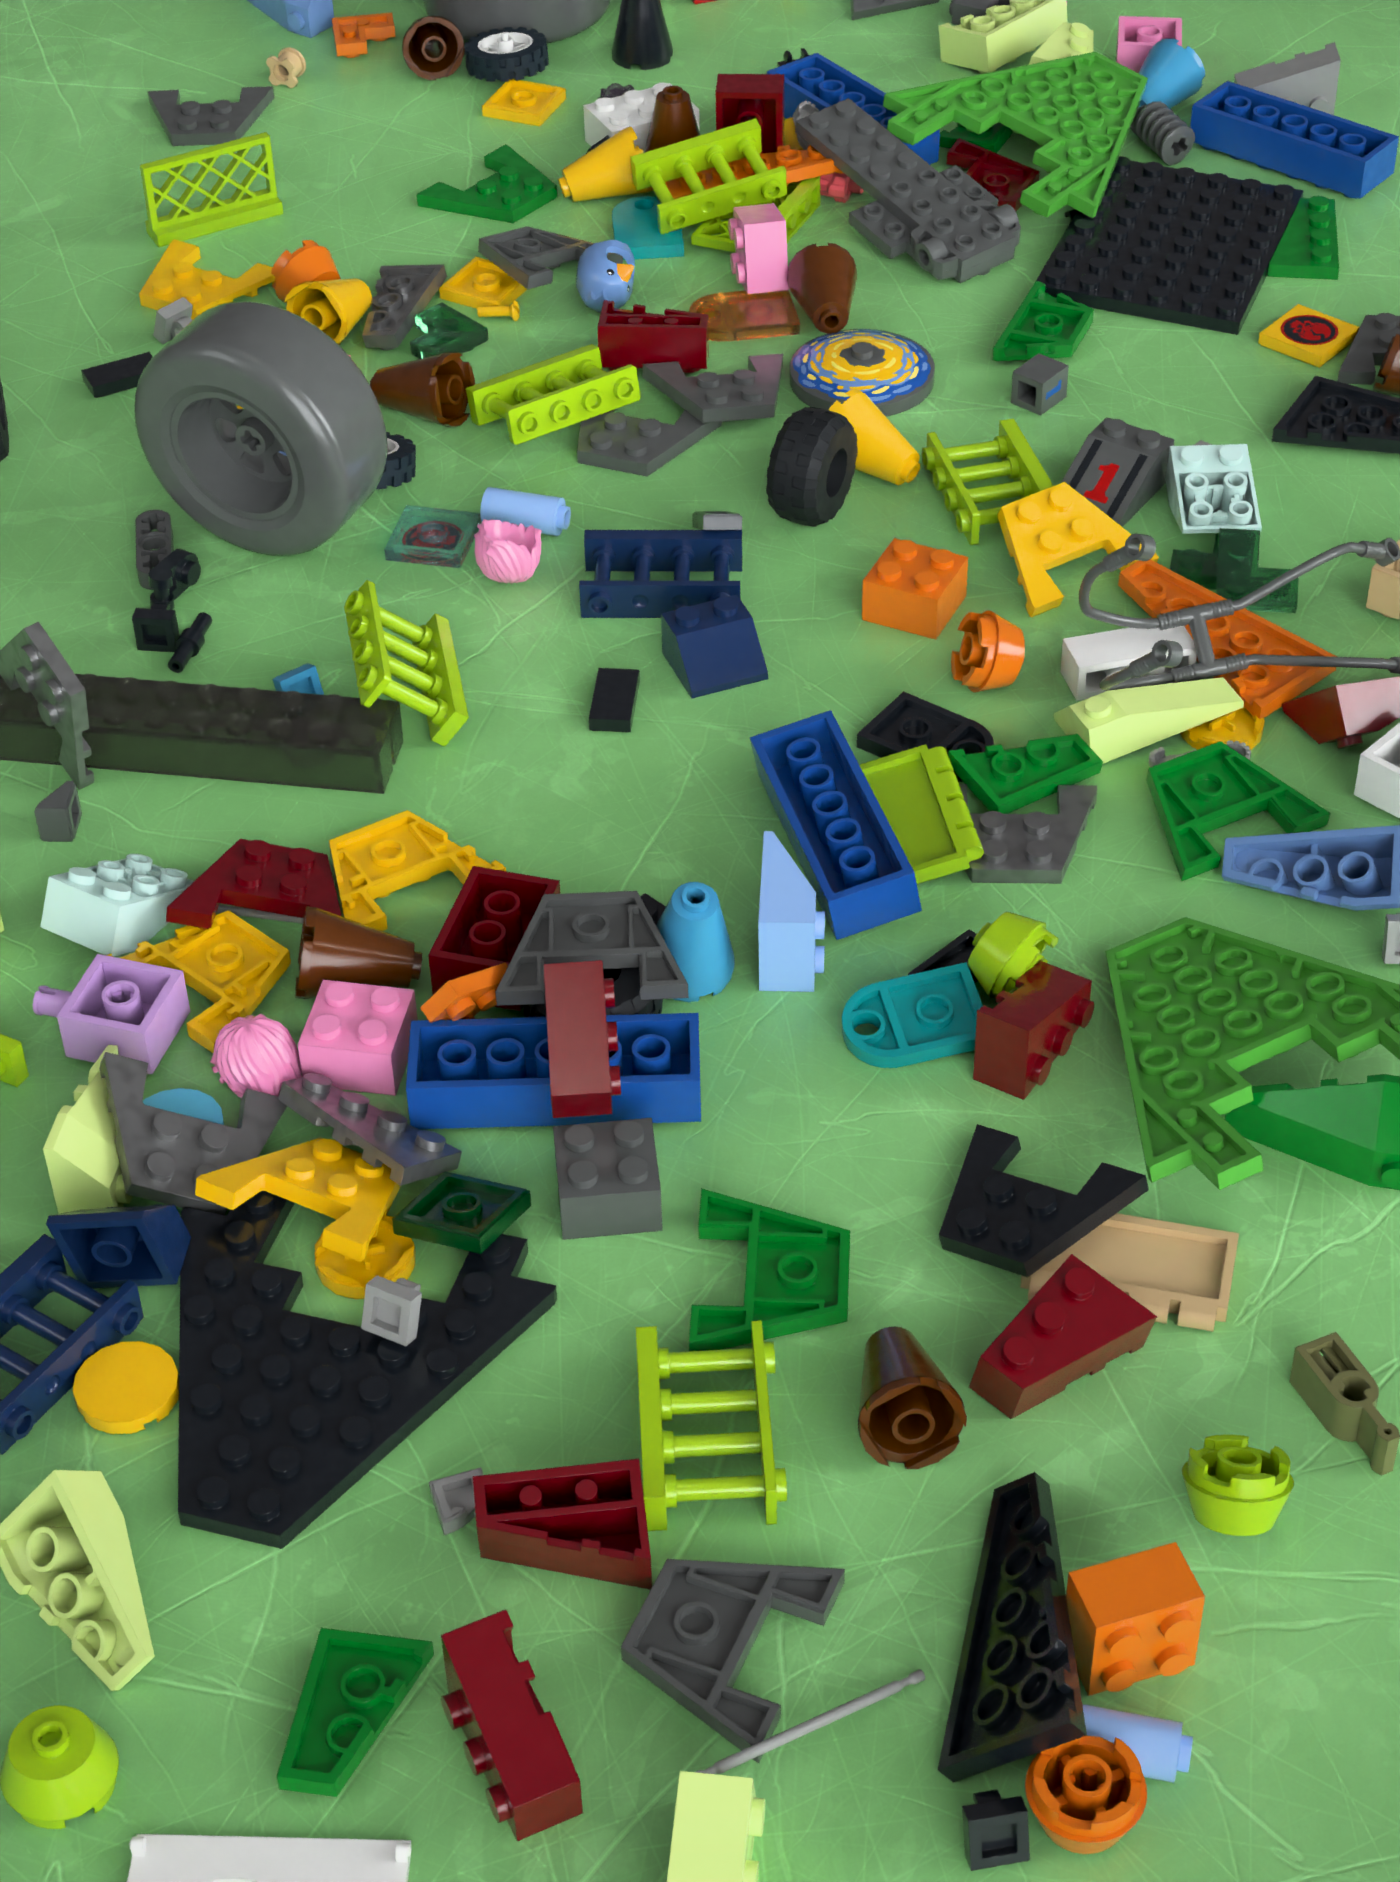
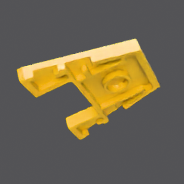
M174 239L141 289L139 297L141 306L154 310H159L184 297L193 305L191 319L194 320L206 310L220 304L233 302L235 298L242 295L249 297L257 296L258 288L269 283L273 285L275 276L271 273L273 267L256 263L239 278L227 277L215 270L206 271L193 267V264L201 259L199 246Z
M1066 482L1001 506L997 515L1009 555L1014 557L1019 572L1017 581L1019 585H1023L1027 598L1025 606L1031 618L1060 606L1064 595L1046 572L1047 570L1099 549H1105L1108 554H1111L1125 546L1127 538L1131 535V533ZM1156 553L1151 558L1156 563L1159 559ZM1134 560L1128 563L1127 565H1124L1123 567L1119 568L1120 571L1124 570L1125 568L1129 567L1130 565L1134 564L1139 560Z
M408 810L329 840L344 918L381 931L388 929L387 918L374 901L376 898L387 897L394 891L417 882L427 881L432 876L448 870L452 871L463 885L473 866L506 871V867L502 863L494 860L490 864L476 856V849L470 845L461 847L448 840L447 832Z
M229 910L217 914L212 927L209 929L187 925L176 929V937L155 945L148 941H143L137 944L138 948L135 949V952L120 957L121 959L183 970L185 984L215 1003L186 1023L188 1036L211 1053L214 1052L215 1041L220 1030L235 1018L251 1015L291 965L290 951Z
M320 1137L202 1174L196 1178L195 1196L230 1210H234L261 1191H266L336 1219L323 1229L322 1247L361 1262L368 1253V1245L372 1237L375 1238L378 1233V1226L382 1217H386L401 1186L389 1178L392 1169L384 1163L382 1167H373L361 1159L362 1153L346 1148L336 1140Z

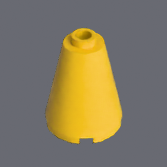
M631 126L622 129L562 169L563 177L558 178V182L564 198L570 196L573 202L653 191L652 187L637 191L633 184L630 157L643 153L642 148L639 149L638 145H634V140L638 138Z
M356 278L308 281L293 287L286 295L284 303L287 302V311L312 323L340 345L370 308L372 294L367 284Z
M859 389L847 391L845 394L850 396V398L843 404L836 400L829 410L845 416L855 428L854 432L857 434L858 448L855 469L895 485L911 482L917 476L921 467L919 453L865 393Z

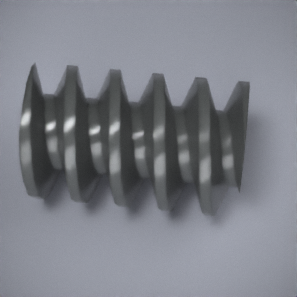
M1155 101L1138 107L1130 127L1133 133L1150 147L1164 163L1172 166L1182 161L1195 142L1193 129L1187 126L1178 115L1174 114L1161 101Z

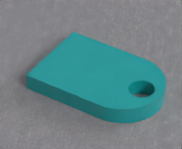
M641 196L630 198L620 202L612 210L614 240L628 244L634 259L684 257L682 229L662 235L659 232L657 205L661 203L657 197Z
M967 962L876 982L855 992L847 1001L842 1013V1033L847 1048L859 1060L881 1068H898L975 1050L977 1010L983 1005ZM861 1024H872L879 1030L872 1035H861L854 1029Z

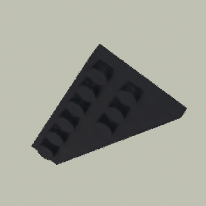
M1315 376L1274 427L1272 442L1400 454V398Z
M1036 1472L994 1489L938 1765V1771L953 1783L1087 1736L1050 1485Z

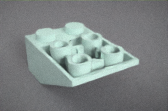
M1247 444L1170 446L1165 481L1169 507L1182 534L1261 532L1262 526Z
M128 854L125 859L117 861H99L98 865L87 868L72 867L69 869V872L49 876L40 927L103 955L112 954L115 957L133 952L138 948V943L149 941L169 923L166 922L167 906L194 881L187 878L188 874L186 872L173 868L159 867L152 864L153 860L150 857L141 854Z

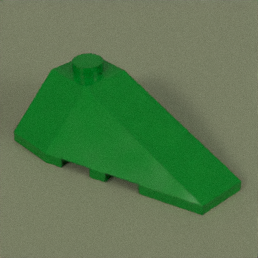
M1388 1074L1367 1076V1083L1339 1085L1337 1078L1321 1080L1320 1087L1295 1089L1288 1083L1252 1086L1254 1101L1225 1114V1120L1246 1139L1368 1186L1400 1190V1076Z

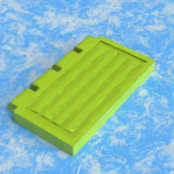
M927 744L859 764L915 873L917 884L969 869V862L983 856L982 844L974 828L973 820L944 747L938 746L928 749Z

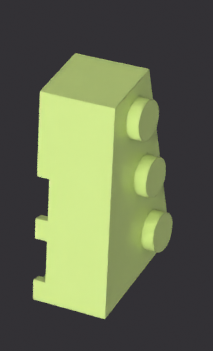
M1063 22L1032 55L1029 65L1093 52L1094 30H1090L1082 23L1074 22L1071 24Z
M688 1771L679 1772L667 1882H758L759 1861L752 1860L754 1837H762L765 1799L756 1798L753 1778Z

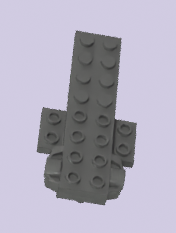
M849 98L796 121L795 132L824 157L834 160V165L876 200L849 212V224L889 259L906 252L918 262L923 270L928 271L938 280L954 278L959 283H962L977 275L988 274L990 269L1014 258L1015 247L1019 244L1021 230L1016 211L1008 204L998 206V199L957 165L938 172Z

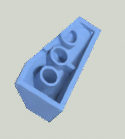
M247 0L288 31L308 38H312L332 27V18H334L332 0Z
M1400 825L1225 838L1222 877L1224 881L1354 911L1400 908Z

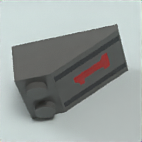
M1106 417L1088 435L1062 482H1066L1123 527L1166 483L1165 477L1170 446H1174L1175 439L1160 435L1153 430H1144L1126 424L1120 419Z

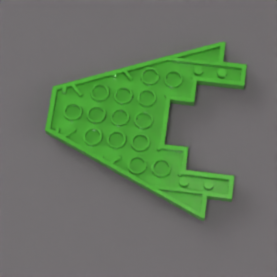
M1091 52L889 92L884 95L883 107L897 114L888 120L887 130L902 142L911 145L918 143L952 121L977 134H981L998 122L1007 126L1014 133L1022 134L1041 146L1034 151L1032 163L1049 173L1022 191L1020 203L1032 209L1036 214L1049 217L1065 205H1069L1094 218L1145 92L1148 78L1097 52Z
M1187 917L1105 951L1147 1176L1152 1183L1190 1165H1194L1221 1190L1264 1170L1262 1154L1220 1116L1254 1101L1252 1085L1238 1072L1244 1071L1275 1055L1285 1053L1291 1048L1311 1039L1338 1063L1355 1057L1359 1053L1379 1044L1383 1045L1400 1060L1399 984Z

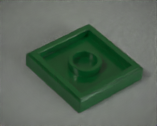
M445 1171L392 1218L394 1234L481 1254L531 1207L530 1190Z

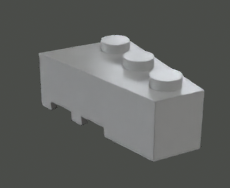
M1334 42L1325 45V49L1306 55L1305 52L1296 54L1295 58L1275 64L1274 61L1236 73L1234 83L1334 115L1341 59Z

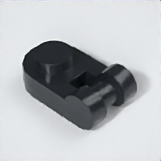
M176 549L150 570L149 586L154 590L150 595V605L153 603L170 604V610H173L174 600L189 586H193L198 581L201 567L198 557L194 553L183 549Z

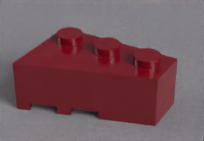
M604 300L598 322V347L602 367H607L612 371L629 364L636 368H643V364L678 361L685 373H694L700 371V369H707L709 357V315L665 309L664 315L646 313L644 305L635 304L633 311L614 308V301Z
M639 1459L473 1476L476 1526L481 1558L651 1590V1555Z

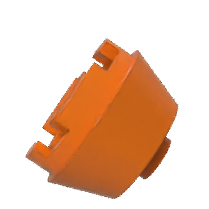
M313 240L302 241L304 247L297 249L292 254L286 250L280 255L271 273L275 276L272 287L281 301H285L286 295L293 287L303 282L341 279L331 253L326 247L319 246Z
M986 610L982 614L969 612L962 619L958 630L965 631L960 652L952 651L951 669L954 680L962 681V685L968 686L972 692L1010 686L1016 680L1024 662L1025 641L1022 630L991 610Z
M1084 1736L1041 1751L1032 1760L1026 1774L1025 1791L1033 1813L1047 1836L1055 1844L1070 1852L1095 1854L1109 1849L1138 1822L1146 1806L1147 1786L1141 1765L1130 1747L1116 1737L1114 1743L1101 1737Z

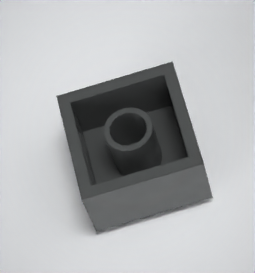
M652 1118L553 1126L563 1240L662 1231L661 1188Z

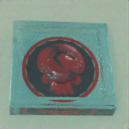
M407 505L384 549L385 560L461 568L475 538L474 534L479 530L477 525L481 524L480 513Z

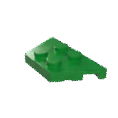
M1036 281L993 347V360H1030L1038 353L1049 358L1072 357L1093 323L1094 309L1073 301L1071 297L1063 293L1057 294V298L1045 292L1046 284Z

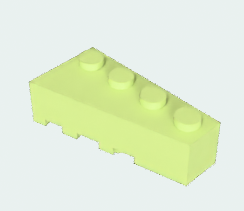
M1010 0V5H995L987 8L986 15L974 18V15L970 14L961 17V24L951 26L948 22L939 25L941 62L978 70L980 74L995 72L1002 65L1016 61V58L1022 54L1036 50V47L1043 44L1063 22H1067L1066 0Z

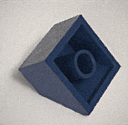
M738 595L719 597L713 601L693 606H683L677 610L661 613L662 653L692 699L768 679V670L753 618Z
M174 1204L82 1209L50 1215L46 1222L48 1229L77 1280L91 1288L121 1287L128 1279L137 1283V1286L175 1285L178 1282L191 1240V1235Z

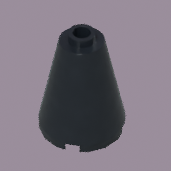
M622 0L612 47V60L617 65L626 69H631V64L641 65V70H651L668 64L671 61L670 56H673V47L660 0Z

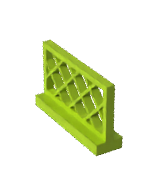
M267 132L140 165L148 220L145 221L146 230L158 247L170 245L174 239L185 241L283 214L282 201L277 197L271 141ZM261 145L262 154L255 164L244 158L251 147ZM228 153L233 159L224 172L213 167V164L220 155ZM197 162L202 167L192 181L181 175L189 163ZM242 162L251 169L240 184L232 179L231 175ZM165 170L170 175L159 189L152 185L151 173ZM209 170L220 176L210 192L199 186ZM259 173L266 178L267 188L253 192L248 187ZM177 179L188 185L179 200L168 194ZM228 181L236 186L237 189L231 198L222 200L217 195ZM195 190L206 196L199 207L190 208L186 205ZM164 198L175 204L168 215L157 218L156 209Z
M820 176L802 180L800 183H789L787 186V196L761 203H774L786 220L787 243L821 205ZM733 212L704 221L691 235V244L736 253L734 240H730L728 220L721 221L734 218Z

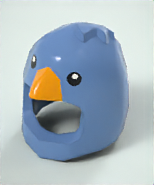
M618 240L598 242L586 248L580 256L576 274V287L587 307L600 313L604 300L614 301V308L617 309L624 306L629 300L633 290L635 259L628 244ZM617 253L626 260L627 264L614 263L607 259V254Z

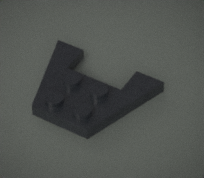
M977 1124L940 1229L939 1238L944 1250L1024 1277H1029L1149 1190L1146 1175L1102 1162L1080 1192L1074 1195L1010 1175L1003 1171L1021 1150L1018 1136Z

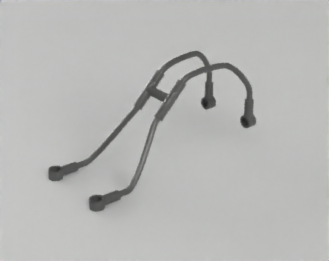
M1131 534L1127 538L1125 546L1108 554L1103 558L1102 562L1093 566L1086 573L1080 585L1079 606L1087 617L1129 628H1159L1161 631L1190 625L1199 661L1196 664L1173 668L1182 661L1183 649L1178 642L1160 640L1154 644L1152 652L1132 661L1129 667L1102 679L1099 687L1104 691L1200 680L1245 670L1250 665L1388 669L1391 673L1400 674V657L1395 656L1390 659L1260 654L1246 656L1245 653L1215 659L1206 624L1207 620L1233 615L1234 611L1248 607L1303 574L1346 553H1356L1359 557L1372 558L1380 566H1387L1400 559L1399 546L1392 538H1386L1378 543L1360 541L1359 543L1348 542L1338 545L1296 566L1239 600L1232 601L1227 599L1219 602L1216 601L1178 611L1175 610L1174 612L1158 614L1157 618H1134L1117 615L1093 608L1089 601L1091 586L1099 575L1106 571L1113 572L1134 560L1148 561L1154 556L1156 543L1154 538L1149 535ZM1159 667L1173 668L1169 673L1141 677Z

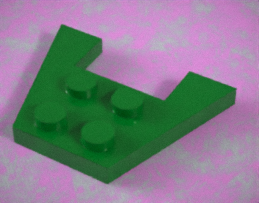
M505 144L484 156L485 167L496 171L495 174L478 181L477 184L465 191L439 181L417 194V205L419 207L515 223L558 197L557 185Z
M1221 741L1152 766L1148 769L1146 781L1181 881L1219 867L1221 856L1204 837L1203 834L1265 810L1270 813L1286 833L1311 832L1326 826L1331 814Z
M701 1188L698 1226L699 1239L748 1241L744 1306L692 1305L689 1351L721 1350L752 1343L751 1321H762L764 1340L848 1321L850 1230Z

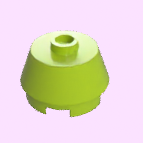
M1006 911L992 924L987 922L977 933L972 942L975 948L967 964L989 998L997 997L1003 990L1012 993L1016 989L1015 983L1018 978L1040 961L1048 962L1042 953L1047 945L1051 948L1055 947L1058 943V937L1046 929L1045 922Z
M1231 1434L1205 1437L1204 1448L1200 1450L1190 1448L1189 1459L1182 1467V1475L1195 1519L1206 1528L1227 1535L1253 1536L1269 1531L1274 1526L1294 1487V1480L1290 1474L1291 1461L1286 1452L1277 1446L1271 1449V1454L1260 1449L1248 1447V1436Z
M63 1705L38 1709L22 1719L10 1736L0 1770L1 1791L8 1804L28 1823L46 1829L66 1828L64 1821L80 1817L92 1808H94L96 1814L108 1802L116 1784L119 1767L118 1750L111 1736L80 1710Z

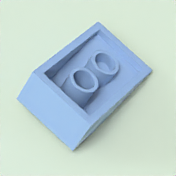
M764 831L758 919L759 991L814 992L815 973H824L825 946H816V939H824L825 911H816V891L773 831Z

